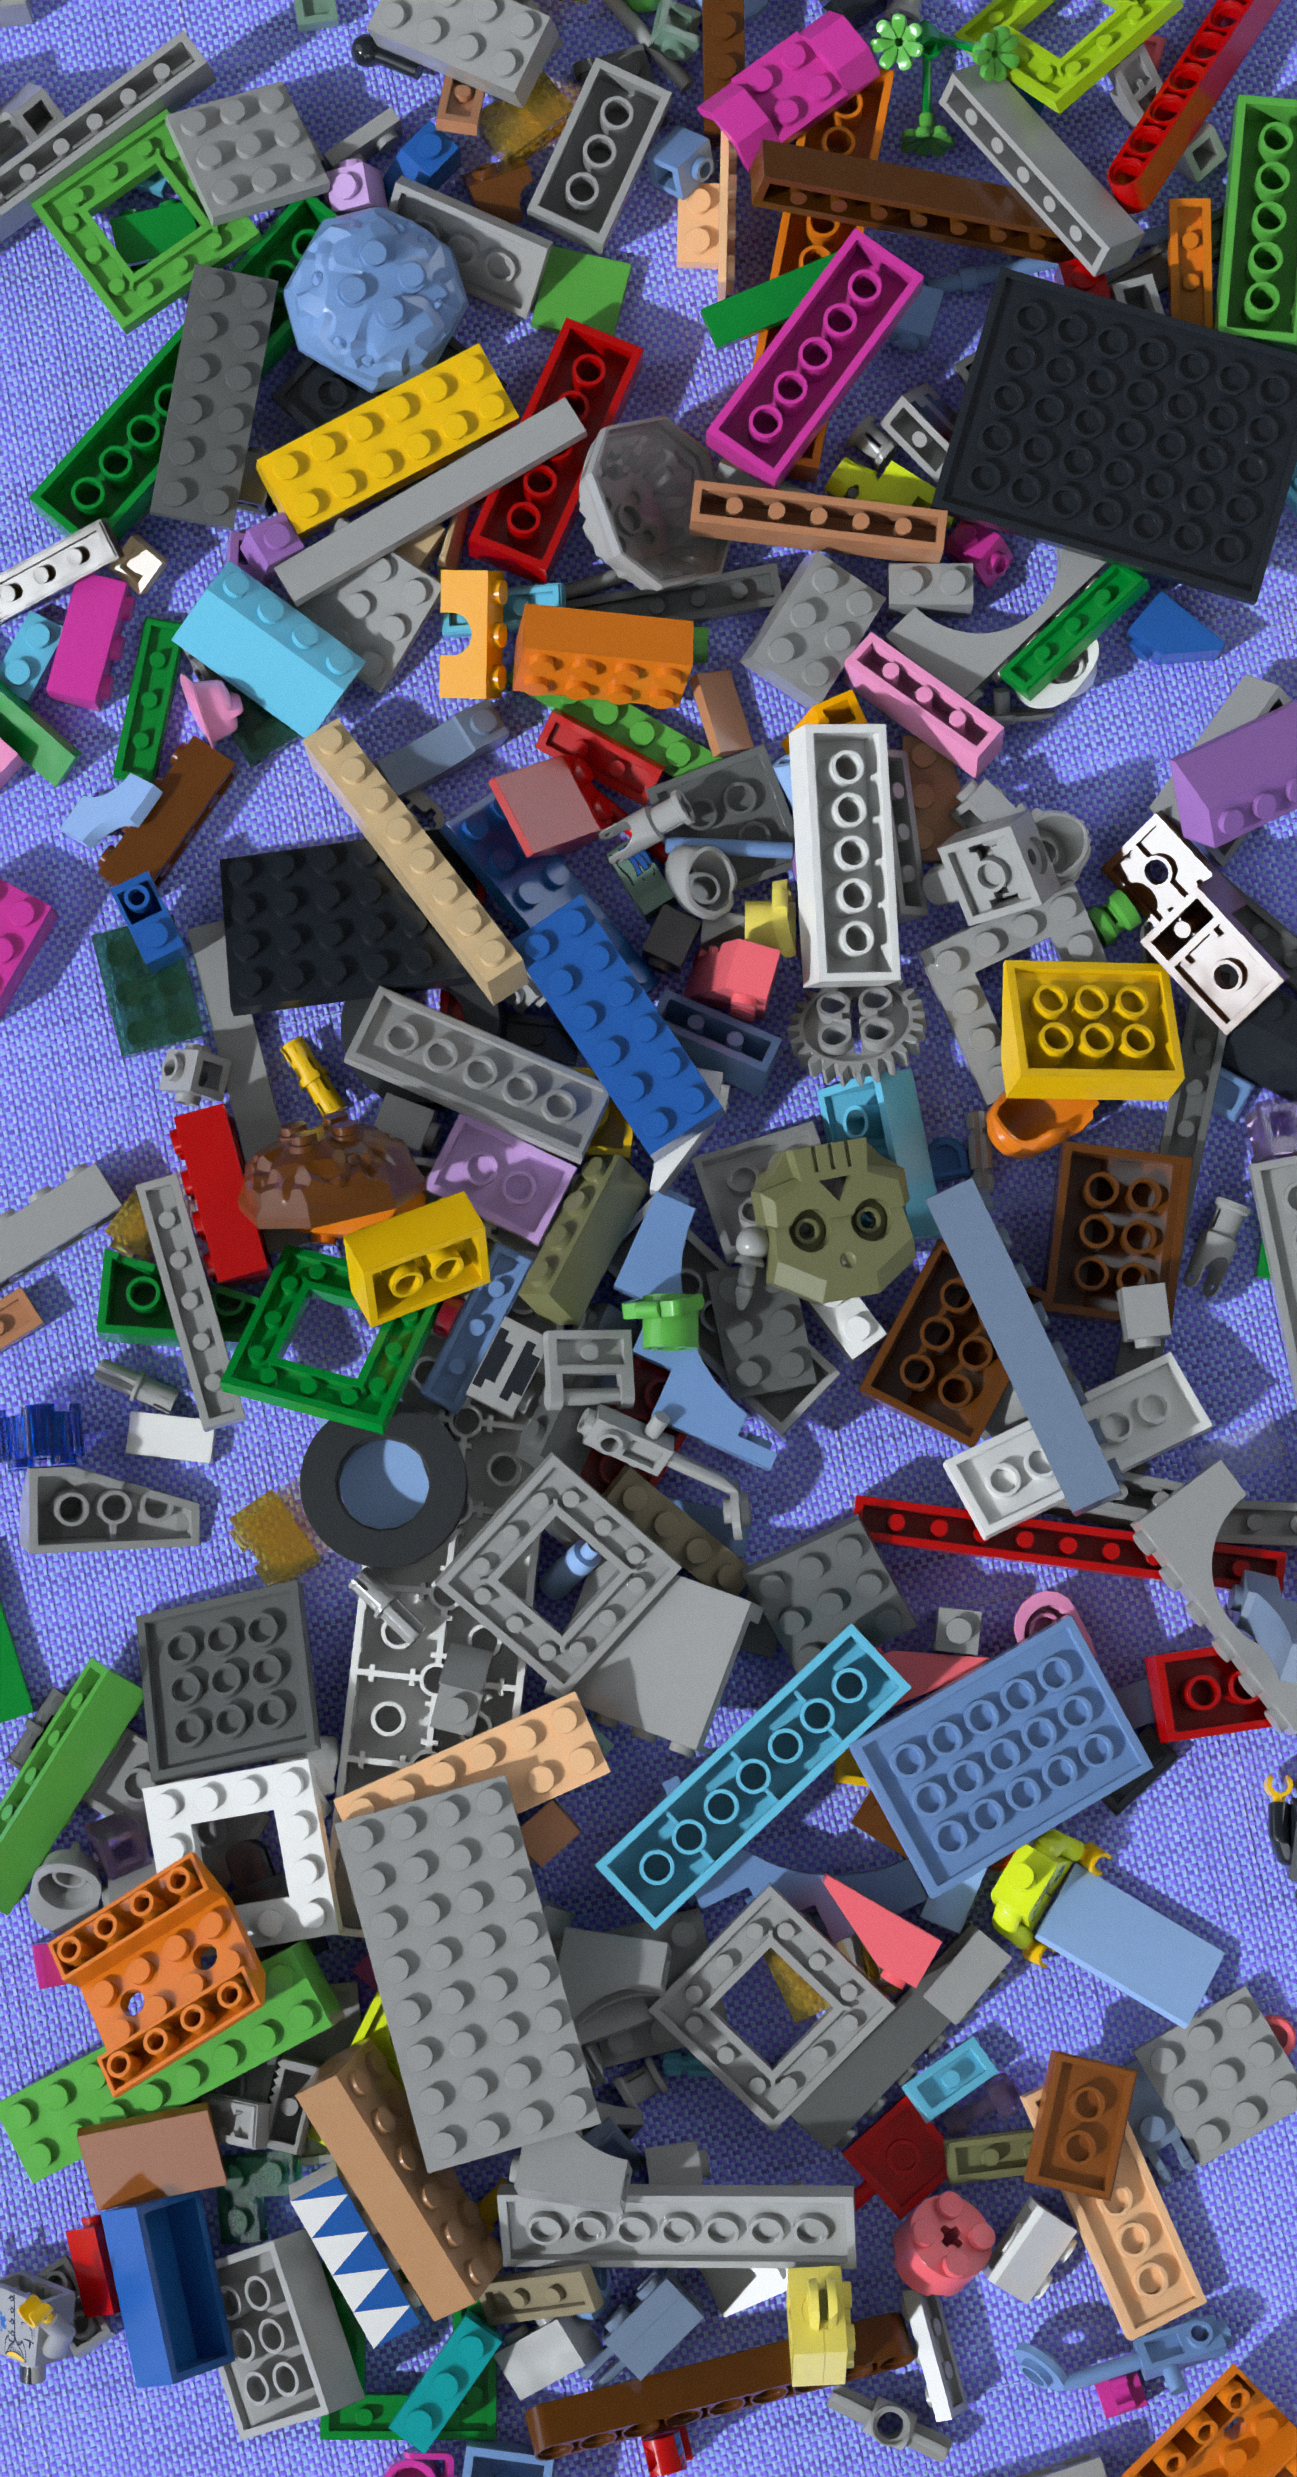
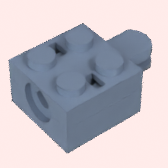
M668 2268L660 2275L655 2270L649 2273L636 2287L638 2290L635 2294L637 2298L629 2305L622 2301L604 2319L606 2321L604 2325V2348L590 2362L583 2366L578 2374L586 2380L613 2354L617 2358L592 2383L591 2387L594 2390L606 2387L625 2367L641 2381L704 2318V2305Z

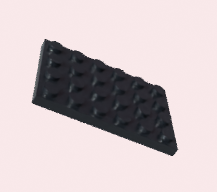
M440 829L425 831L478 900L476 876L440 833ZM367 839L219 859L230 1007L233 1016L372 998L375 996L379 986L401 994L476 983Z

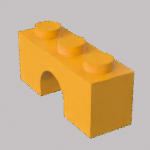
M441 570L440 612L457 613L463 616L470 625L471 640L468 647L460 654L440 655L439 698H502V690L505 689L507 683L506 668L502 665L503 648L507 643L508 637L507 626L503 622V605L506 604L508 599V585L504 580V571Z

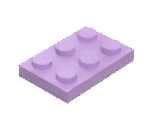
M460 1113L426 1180L427 1189L425 1191L439 1198L464 1191L480 1218L540 1246L577 1172V1167L499 1129Z

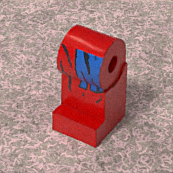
M686 2425L641 2436L650 2477H659L682 2471L688 2467L687 2461L693 2460Z

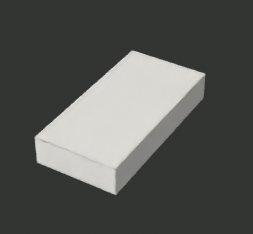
M131 1411L125 1453L212 1464L216 1429L205 1432L201 1420L198 1418Z

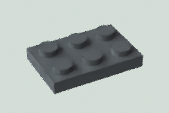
M764 1261V1268L756 1267L755 1269L757 1273L755 1283L752 1286L753 1294L744 1310L737 1308L735 1295L736 1286H738L739 1269L742 1266L706 1273L732 1401L817 1383L800 1299L795 1295L766 1284V1261Z

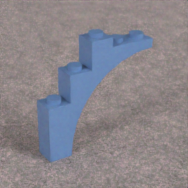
M678 1775L662 1782L665 1791L658 1794L660 1801L664 1800L682 1783ZM743 1848L688 1899L689 1904L698 1901L701 1909H704L749 1887L752 1895L745 1897L748 1905L770 1882L799 1911L815 1905L818 1912L810 1915L811 1919L820 1932L826 1937H830L833 1944L856 1934L821 1881L824 1874L807 1873L775 1865ZM907 1858L876 1870L842 1875L829 1874L896 1914L928 1900L914 1868Z

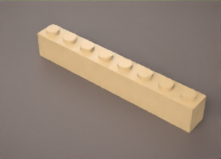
M336 718L303 739L302 741L312 768L493 1006L527 985L529 980L522 957L340 720Z

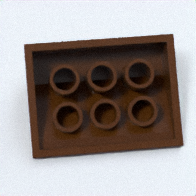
M1070 1141L1063 1142L1059 1147L1041 1289L1054 1296L1046 1312L1047 1316L1120 1324L1116 1294L1120 1288L1165 1282L1170 1325L1172 1328L1192 1158Z
M939 1238L863 1380L859 1391L866 1399L910 1421L972 1448L979 1442L1010 1379L944 1240ZM1035 1286L1025 1289L1032 1304L1041 1301L1045 1312H1047L1054 1296Z

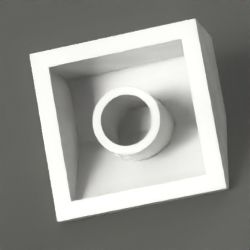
M1029 2196L993 2249L991 2257L982 2271L987 2280L1028 2305L1033 2296L1039 2300L1050 2286L1053 2277L1049 2275V2272L1059 2260L1064 2263L1075 2249L1078 2241L1073 2237L1077 2230L1032 2196Z

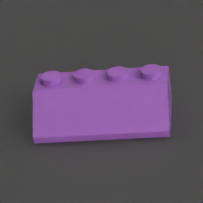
M1297 699L1169 759L1183 838L1217 848L1297 809Z

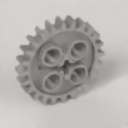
M901 979L885 986L820 988L818 993L806 990L807 1002L796 1001L797 1013L789 1015L791 1027L787 1028L793 1057H798L799 1066L801 1068L809 1067L811 1077H815L823 1072L824 1082L827 1084L836 1076L840 1077L841 1086L845 1087L850 1078H856L859 1086H863L865 1077L871 1076L874 1081L879 1083L881 1081L880 1073L883 1071L892 1076L897 1075L895 1064L909 1066L908 1054L919 1055V1043L926 1040L924 1029L927 1028L922 1000L916 999L914 988L905 990L904 980ZM858 1002L860 1013L859 1026L862 1040V1052L860 1054H856L854 1041L855 1027L852 1004Z

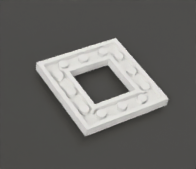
M313 1757L142 1788L157 1873L190 1852L196 1853L203 1862L196 1823L274 1810L289 1896L235 1905L254 1948L344 1932ZM214 1947L206 1949L201 1957L217 1955L216 1949Z

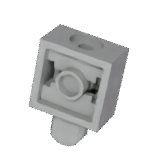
M1030 809L956 832L937 848L943 863L931 868L923 877L922 882L923 893L932 904L945 906L959 901L968 926L1042 905L1061 888Z

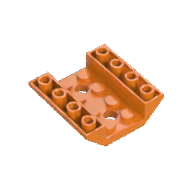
M194 1852L185 1855L47 1943L62 1980L81 1989L107 2050L96 2059L110 2092L115 2098L120 2097L265 2005L266 1973L230 1896ZM214 1947L217 1952L216 1962L211 1968L204 1970L201 1966V1956L206 1949ZM142 1993L144 1997L143 2008L138 2014L132 2016L128 2009L129 2002L135 1994Z
M1233 2363L1121 2477H1297V2428ZM1236 2417H1238L1236 2423L1230 2429L1224 2430Z

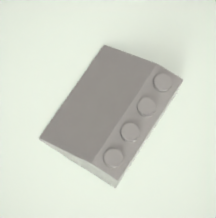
M305 2228L215 2260L236 2360L219 2367L218 2371L241 2440L321 2417L365 2399L316 2247Z

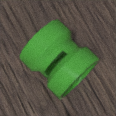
M1119 889L1108 895L1106 902L1100 907L1092 906L1087 910L1098 939L1106 948L1117 941L1118 934L1124 930L1131 931L1142 923L1132 902Z

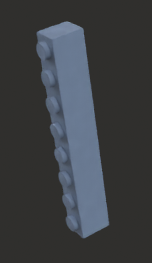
M970 1178L926 1199L928 1208L1072 1513L1077 1517L1122 1496L1123 1494L1118 1485L1126 1482L1115 1457L1107 1461L1099 1446L1106 1443L1107 1440L1097 1419L1088 1421L1081 1408L1082 1405L1089 1402L1078 1379L1069 1382L1062 1368L1070 1364L1060 1341L1057 1340L1050 1343L1044 1328L1051 1325V1322L1041 1301L1032 1304L1025 1290L1033 1286L1023 1263L1013 1265L1007 1250L1014 1248V1244L1004 1224L997 1227L994 1225L989 1212L996 1209L986 1186L977 1189L973 1179Z

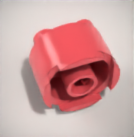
M948 2191L941 2195L932 2196L924 2200L896 2229L892 2239V2246L894 2245L896 2257L893 2260L895 2269L905 2284L921 2295L953 2296L960 2292L987 2265L991 2257L992 2246L995 2243V2232L988 2225L979 2210L968 2201L962 2199L957 2193Z

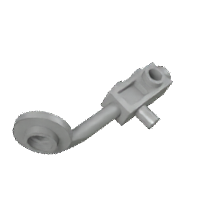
M600 1403L595 1411L587 1408L583 1412L577 1426V1432L583 1434V1444L657 1477L664 1466H667L730 1494L729 1498H723L724 1523H732L734 1540H744V1527L751 1526L749 1492H741L739 1479L736 1480L723 1472L674 1451V1436L663 1432L670 1422V1418L666 1413L656 1411L648 1424H645Z

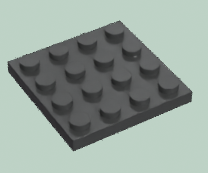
M293 1580L136 1616L152 1782L160 1785L321 1749L304 1589L301 1582Z

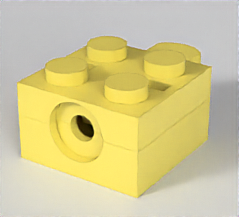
M841 2265L788 2268L786 2308L792 2387L845 2384L846 2369L854 2368V2352L856 2351L854 2324H851L850 2309H852L851 2282L842 2281Z

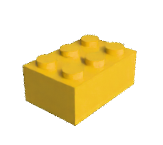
M464 1191L440 1198L430 1204L400 1213L395 1217L369 1227L360 1228L353 1233L343 1236L351 1293L371 1328L491 1282L485 1225Z

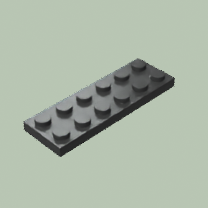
M195 264L150 515L233 531L278 281Z

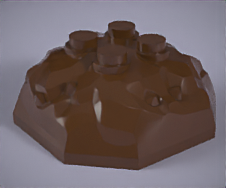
M340 1111L322 1116L323 1124L312 1129H307L306 1122L304 1121L289 1122L281 1125V1133L278 1135L279 1140L259 1150L246 1164L242 1188L237 1200L239 1210L258 1229H312L396 1209L426 1190V1181L402 1139L391 1138L389 1134L379 1131L376 1126L358 1124V1121L348 1118L347 1112Z

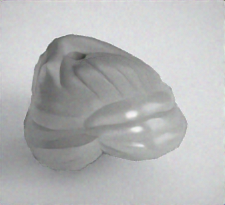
M683 844L675 846L665 862V878L668 887L680 906L688 913L707 920H716L727 915L733 907V891L738 881L735 869L729 858L714 846L700 845L695 847Z

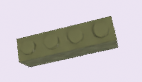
M622 1155L589 1156L518 1292V1295L546 1324L579 1325L649 1187Z

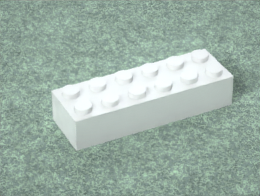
M804 724L788 733L803 988L885 986L901 980L886 724Z

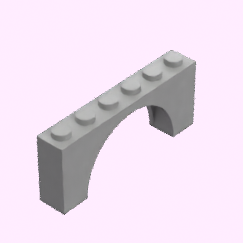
M1055 547L1057 557L1055 585L1039 609L1019 624L996 632L968 633L945 627L931 620L915 607L885 635L884 641L976 706L985 695L981 690L992 679L996 683L1002 680L999 671L1112 564Z
M1220 1459L1210 1463L1131 1523V1527L1136 1532L1132 1537L1146 1556L1152 1554L1161 1565L1162 1569L1159 1570V1574L1166 1585L1174 1592L1179 1590L1187 1600L1188 1604L1185 1606V1609L1192 1620L1200 1627L1205 1625L1215 1638L1211 1643L1219 1656L1226 1662L1231 1660L1240 1671L1241 1675L1238 1676V1680L1242 1687L1253 1698L1258 1695L1267 1708L1264 1715L1272 1727L1279 1733L1284 1731L1287 1735H1297V1684L1279 1681L1277 1671L1267 1653L1258 1643L1245 1636L1231 1622L1224 1612L1214 1588L1212 1556L1218 1532L1230 1511L1247 1495Z
M565 1927L563 1940L557 1939L555 1941L554 1951L576 2031L596 2012L615 2002L640 1996L665 1997L672 1960L669 1943ZM571 2132L523 2146L520 2156H513L509 2181L515 2183L514 2188L519 2197L624 2214L632 2168L628 2160L606 2154L584 2141L576 2132Z

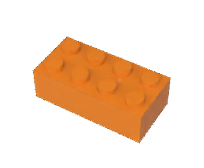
M525 603L514 645L512 691L525 692L531 696H542L545 694L566 696L572 700H606L616 705L635 703L650 705L656 709L679 708L693 667L694 621Z

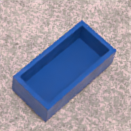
M200 2190L115 2207L100 2212L136 2387L173 2385L235 2362Z

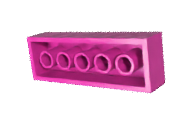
M855 228L707 429L706 445L766 488L777 490L922 292L924 276Z

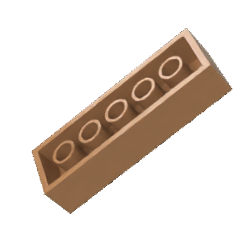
M369 2037L329 2057L295 2094V2097L435 2322L478 2301L503 2267L502 2248L499 2241L492 2237L481 2219L477 2205L468 2198L457 2180L454 2168L450 2167L428 2174L406 2091L400 2087L388 2068V2062L384 2054L377 2050Z

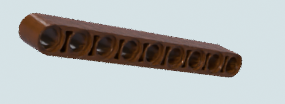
M886 2313L851 2322V2324H854L856 2351L854 2352V2368L846 2369L845 2383L895 2370L914 2361V2350L901 2313ZM789 2339L645 2376L641 2381L634 2379L542 2403L530 2408L525 2413V2419L535 2458L540 2461H548L834 2385L792 2387Z

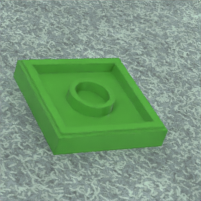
M552 246L533 313L531 328L559 334L567 317L615 336L632 265Z

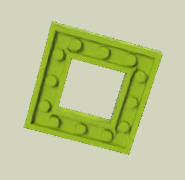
M993 0L953 36L954 38L976 43L981 41L983 34L993 33L995 27H1008L1010 35H1016L1018 38V46L1011 53L1018 55L1020 62L1016 69L1005 67L1007 71L1006 79L1058 114H1061L1184 6L1182 0H1100L1116 11L1061 58H1058L1020 33L1023 28L1056 0ZM965 51L966 53H968L969 55H971V56L973 57V53H972V52Z

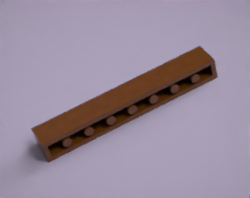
M762 139L750 168L752 206L1057 264L1073 260L1075 256L1014 187Z

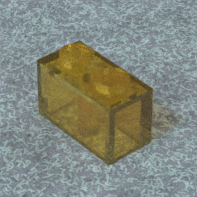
M542 71L524 109L506 101H494L482 111L479 135L503 165L520 158L526 161L561 135L573 107L546 73Z
M273 1489L229 1518L235 1527L229 1531L230 1535L243 1553L249 1549L253 1552L260 1562L254 1566V1569L266 1586L298 1580L324 1561Z

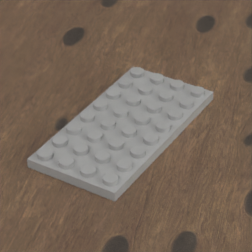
M506 1775L334 1823L428 2174L602 2124Z

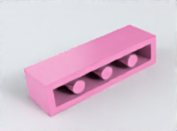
M870 632L845 660L844 684L973 778L977 779L1002 750L1004 727L874 633Z

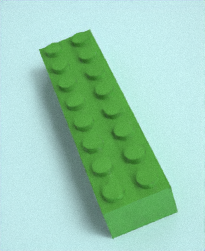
M306 1939L261 1961V1965L266 1973L265 2005L120 2097L115 2098L112 2096L96 2059L107 2051L105 2045L2 2099L0 2101V2121L32 2184L83 2158L77 2139L78 2128L179 2108L331 2028L346 2016Z

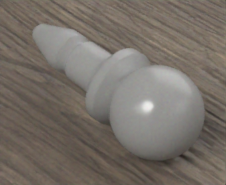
M756 1226L743 1229L736 1240V1248L740 1255L735 1257L734 1262L741 1263L742 1265L739 1269L738 1286H736L735 1290L736 1304L739 1310H744L752 1297V1286L755 1283L757 1273L755 1269L756 1267L764 1268L765 1263L762 1258L767 1255L769 1249L767 1232Z

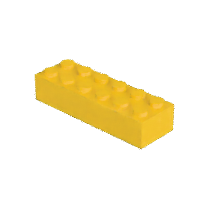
M478 343L257 459L256 472L278 512L285 513L298 537L303 541L335 524L339 517L346 518L479 448L515 427L520 417L481 345Z

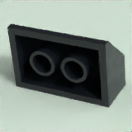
M1276 990L1231 1032L1224 1047L1221 1067L1296 1106L1297 1000Z

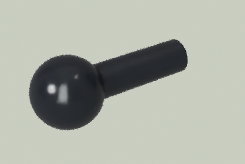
M370 34L358 36L351 45L352 58L359 66L369 68L379 64L415 80H418L423 73V65L377 46Z

